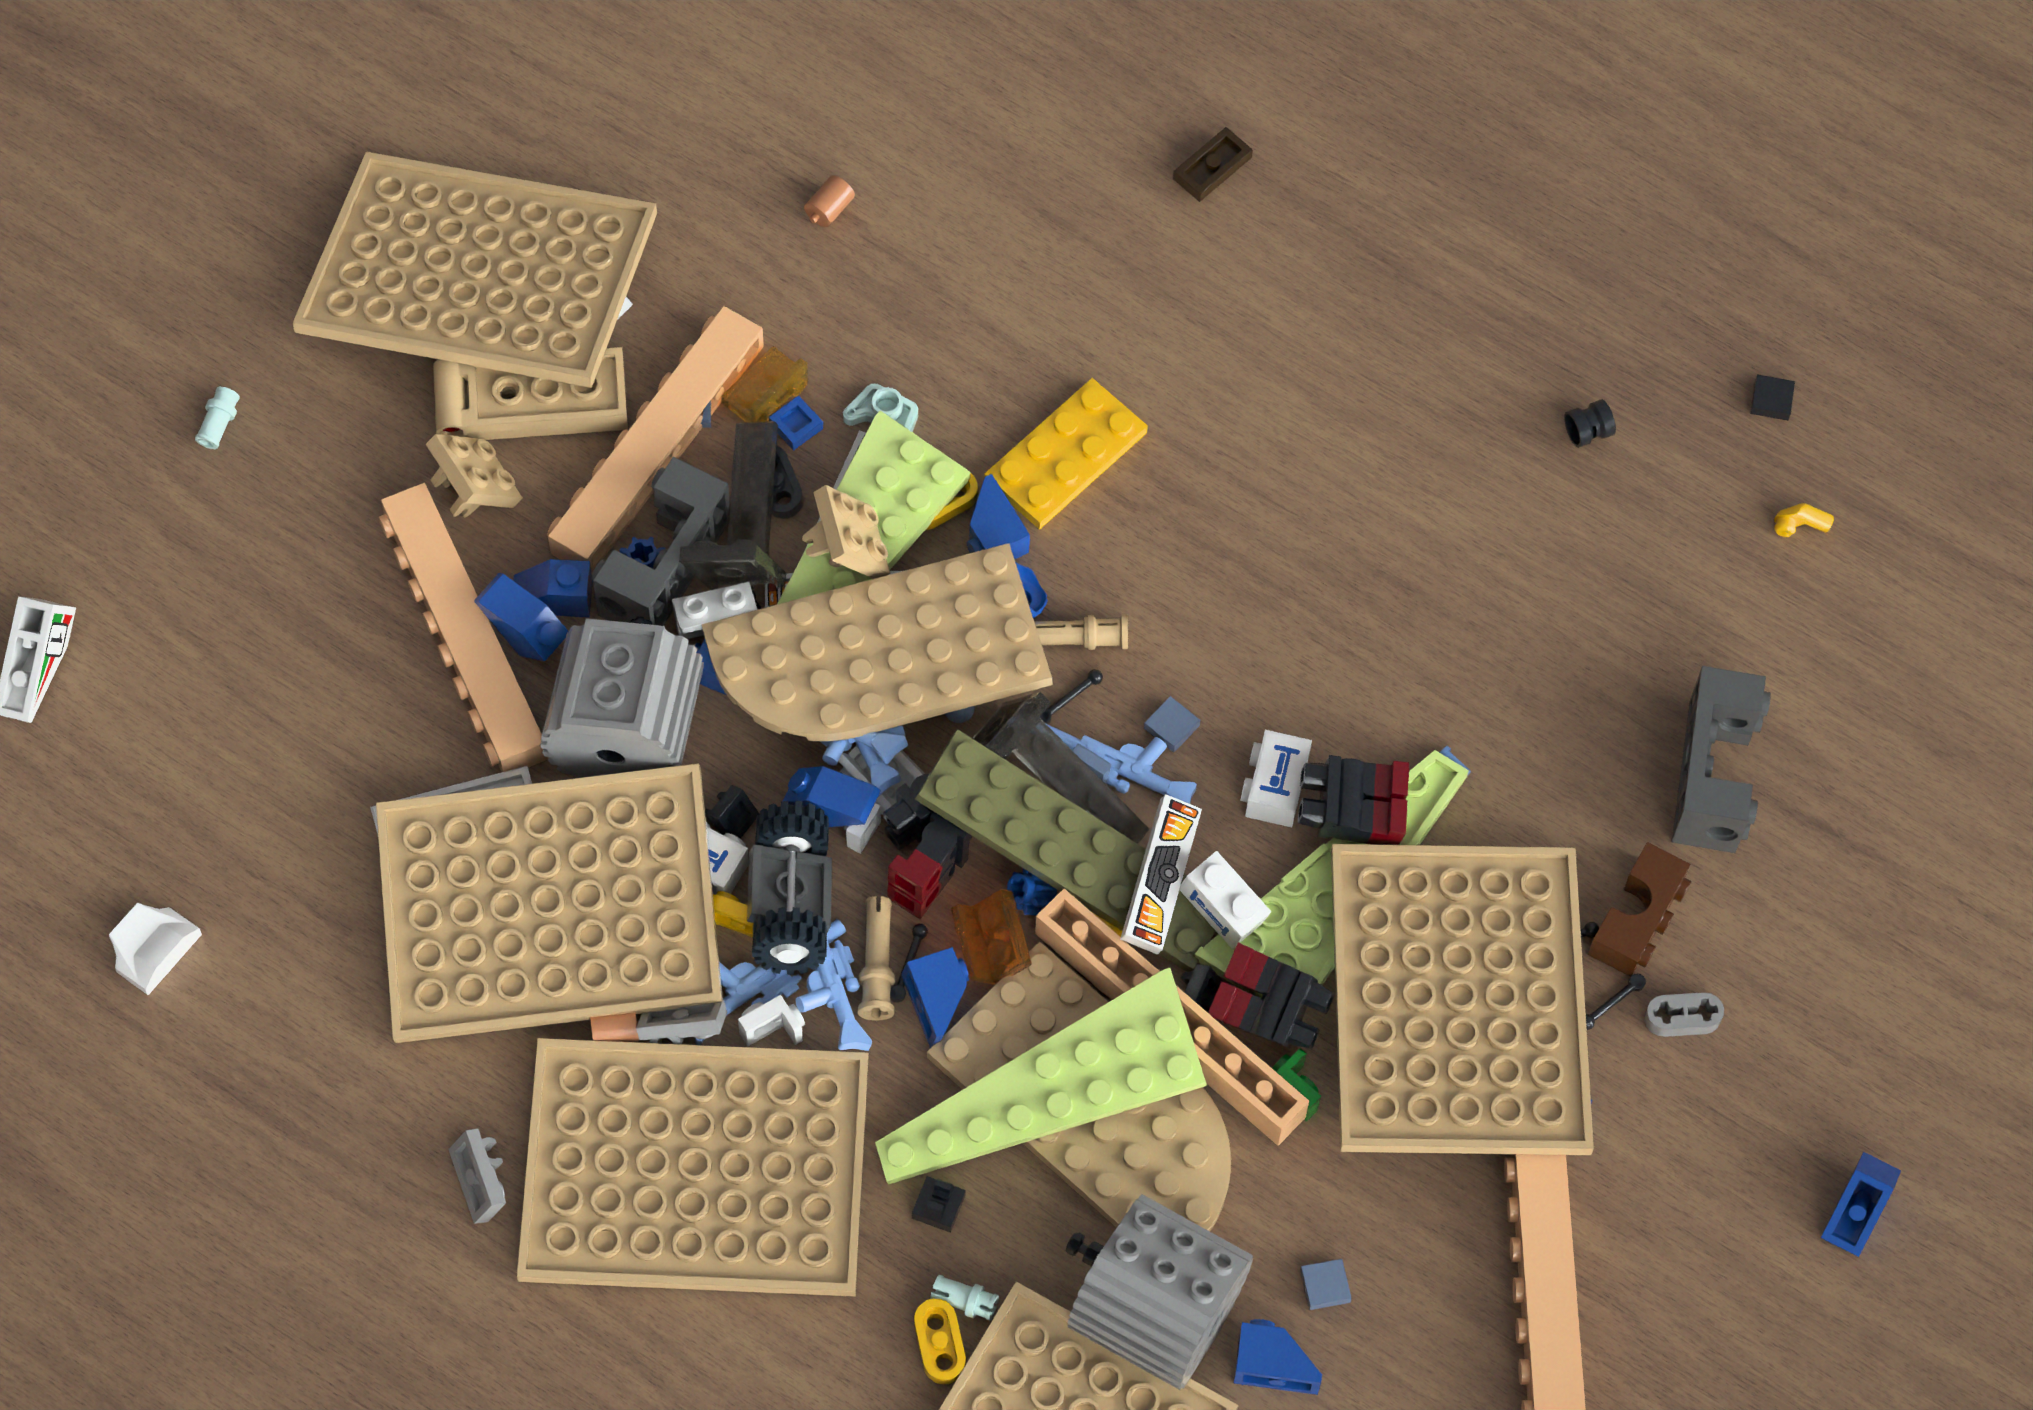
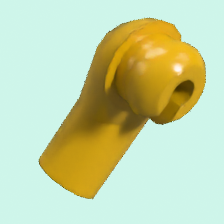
M1800 503L1782 509L1777 513L1774 518L1776 523L1774 530L1779 536L1790 537L1795 533V527L1806 524L1826 533L1833 524L1834 516L1809 504Z

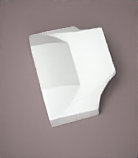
M137 903L109 934L116 953V972L149 995L202 935L200 928L169 907L158 909Z

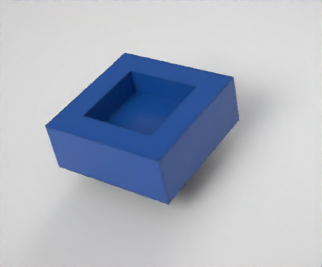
M799 395L769 416V425L793 451L823 430V421Z

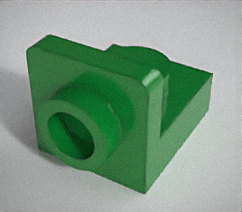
M1299 1048L1292 1056L1287 1053L1283 1055L1272 1069L1309 1100L1306 1118L1304 1119L1307 1122L1317 1112L1321 1095L1313 1081L1304 1075L1300 1077L1297 1075L1303 1068L1307 1055L1305 1051Z

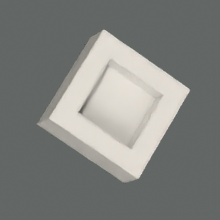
M874 804L865 825L844 826L847 847L861 854L881 822L880 805Z

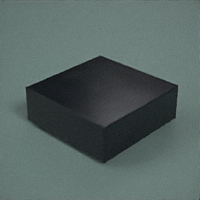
M1757 374L1750 414L1788 421L1791 415L1795 381Z

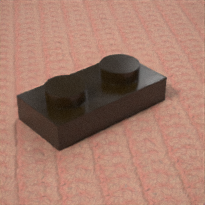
M1225 127L1173 171V180L1200 202L1252 158L1253 149L1230 129Z

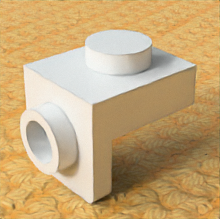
M779 995L765 1004L758 1002L748 1007L742 1013V1017L738 1019L739 1034L746 1045L750 1046L784 1027L796 1045L803 1041L802 1026L805 1025V1021L798 1008L794 1004L788 1006L783 997Z

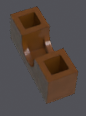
M1647 842L1633 866L1624 887L1625 891L1635 895L1642 901L1645 911L1640 914L1629 915L1611 907L1593 939L1588 955L1630 977L1634 974L1638 965L1645 968L1656 948L1655 945L1650 943L1656 932L1661 935L1665 933L1674 913L1668 911L1673 900L1681 903L1692 882L1685 878L1691 864Z

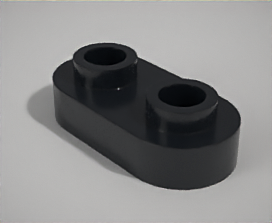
M771 444L756 449L750 458V469L768 512L774 517L781 519L795 516L803 506L804 497L786 452L781 447ZM770 465L777 466V469L773 472L765 471ZM784 497H788L791 499L790 502L785 505H781L778 503L779 500Z

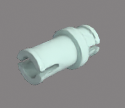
M221 386L216 388L214 398L207 401L205 406L207 413L195 437V441L198 444L209 449H218L228 422L233 420L237 413L235 405L239 401L240 396L235 391Z
M938 1275L933 1285V1289H936V1291H932L930 1299L945 1300L952 1307L965 1311V1316L975 1318L978 1315L989 1321L992 1320L997 1309L994 1303L997 1304L999 1302V1295L984 1291L985 1288L982 1285L975 1284L972 1287L945 1278L943 1275Z

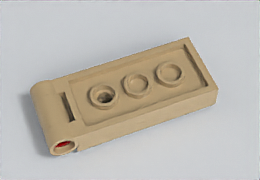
M622 347L606 348L592 388L445 360H437L433 364L436 434L493 440L628 430Z

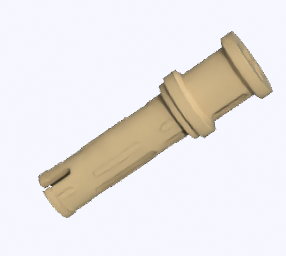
M1122 614L1120 618L1096 619L1094 615H1088V617H1084V620L1034 621L1042 645L1075 644L1084 645V648H1088V650H1095L1096 646H1120L1122 650H1128V614Z
M877 896L869 897L865 901V967L858 975V981L863 986L862 1003L858 1005L857 1013L864 1019L875 1021L889 1019L895 1013V1007L890 1003L891 986L895 983V974L889 968L892 901L884 896H881L880 912H877Z

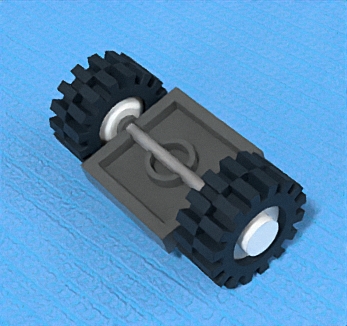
M781 801L780 807L773 803L768 805V810L763 808L760 811V815L756 817L755 845L753 844L749 852L747 922L753 923L752 957H754V961L756 964L761 963V968L765 970L773 967V973L780 974L781 970H787V975H794V970H799L801 974L807 973L808 967L812 970L819 968V964H823L825 957H827V933L831 927L832 858L825 857L829 843V819L827 815L824 816V811L821 808L815 810V805L810 803L806 807L802 806V801H795V805H789L788 801Z

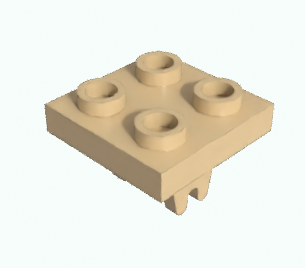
M435 434L426 443V446L440 466L431 478L434 487L442 484L444 488L452 485L459 495L450 508L454 517L460 513L464 518L468 517L480 505L514 508L523 498L515 487L514 478L509 472L504 470L495 456V449L485 439Z
M827 485L814 491L821 521L802 536L804 542L808 544L813 543L812 546L807 548L806 554L816 557L829 552L831 555L829 564L831 566L839 567L843 565L873 579L889 575L890 570L886 559L888 551L880 538L877 527L879 520L874 508Z

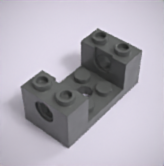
M675 457L671 459L666 469L661 467L657 471L652 482L655 497L654 507L658 508L656 512L657 524L673 531L674 541L668 550L663 549L660 551L654 562L653 569L614 549L606 561L601 560L592 574L595 590L594 599H596L598 616L608 621L628 623L632 619H636L637 616H642L652 621L653 625H665L673 612L672 599L680 598L684 595L731 521L728 483Z
M1708 666L1701 667L1689 701L1672 843L1735 853L1740 840L1748 839L1750 825L1755 822L1758 800L1751 799L1753 785L1711 778L1714 756L1710 755L1711 745L1715 743V740L1748 746L1752 733H1760L1763 717L1768 714L1771 692L1764 691L1766 676Z

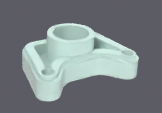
M879 384L868 385L843 411V421L849 426L862 422L872 423L875 415L882 411L913 432L918 419V406L916 403L901 396L897 390L883 387Z

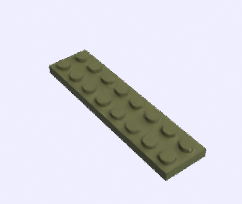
M957 729L916 795L915 800L1061 892L1063 889H1066L1087 909L1123 931L1146 849ZM1186 874L1183 875L1182 882L1186 878ZM1180 890L1163 950L1159 955L1186 972L1194 970L1199 961L1195 957V953L1201 946L1204 948L1209 943L1216 930Z

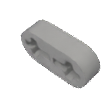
M1711 993L1661 995L1650 1001L1645 1012L1644 1022L1649 1031L1657 1036L1708 1034L1715 1031L1724 1016V1007L1720 999ZM1700 1006H1705L1707 1012L1713 1013L1709 1021H1703L1701 1014H1695ZM1659 1008H1664L1667 1015H1674L1671 1016L1668 1024L1663 1023L1661 1017H1655Z

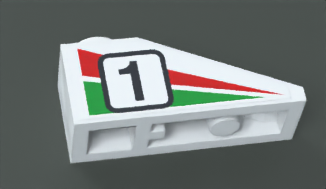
M18 596L0 677L1 716L32 722L68 647L76 607L43 599Z

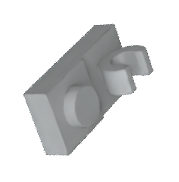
M722 999V1002L642 1013L636 1027L639 1040L650 1039V1043L662 1044L661 1038H669L673 1044H682L683 1039L686 1037L706 1039L720 1034L727 1015L725 1002Z
M479 1129L465 1130L448 1149L474 1224L489 1222L506 1204L503 1185L498 1181L495 1172L503 1163V1159L489 1158L486 1152L490 1151L497 1142L492 1137L482 1139Z

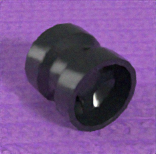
M1603 399L1590 403L1587 409L1575 408L1564 414L1568 436L1577 448L1590 444L1593 438L1599 437L1604 439L1616 433L1613 413L1607 402Z

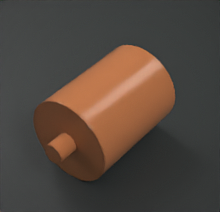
M831 175L804 205V210L812 223L822 227H829L852 201L855 193L846 181L838 176Z
M636 1012L590 1017L593 1041L640 1042L636 1029L639 1022Z

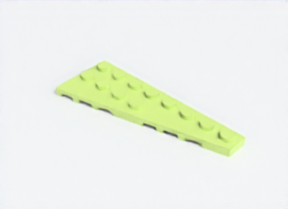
M879 411L867 430L837 490L871 505L876 511L879 520L877 527L881 541L888 551L886 559L890 570L928 528L938 513L967 484L970 479V471L882 411ZM813 543L808 544L807 548L812 546ZM805 550L777 604L872 580L873 578L843 565L839 567L831 566L829 564L831 559L829 552L811 557L806 554Z
M1434 750L1409 771L1408 796L1405 799L1408 800L1406 834L1400 845L1421 844L1467 778L1469 770ZM1332 838L1326 844L1323 843L1286 874L1278 885L1260 898L1271 910V913L1256 930L1240 943L1315 977L1318 980V984L1323 985L1335 967L1331 871L1332 844L1364 843ZM1219 934L1206 944L1204 948L1201 946L1197 950L1195 957L1199 959L1198 963L1211 966L1220 977L1241 990L1262 998L1263 994L1229 981L1224 977L1235 948L1232 949Z
M1171 968L1161 970L876 1141L886 1182L888 1184L896 1183L1207 1086Z

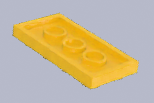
M1091 378L984 473V478L992 474L1010 504L1040 530L1147 433L1148 425L1095 379Z

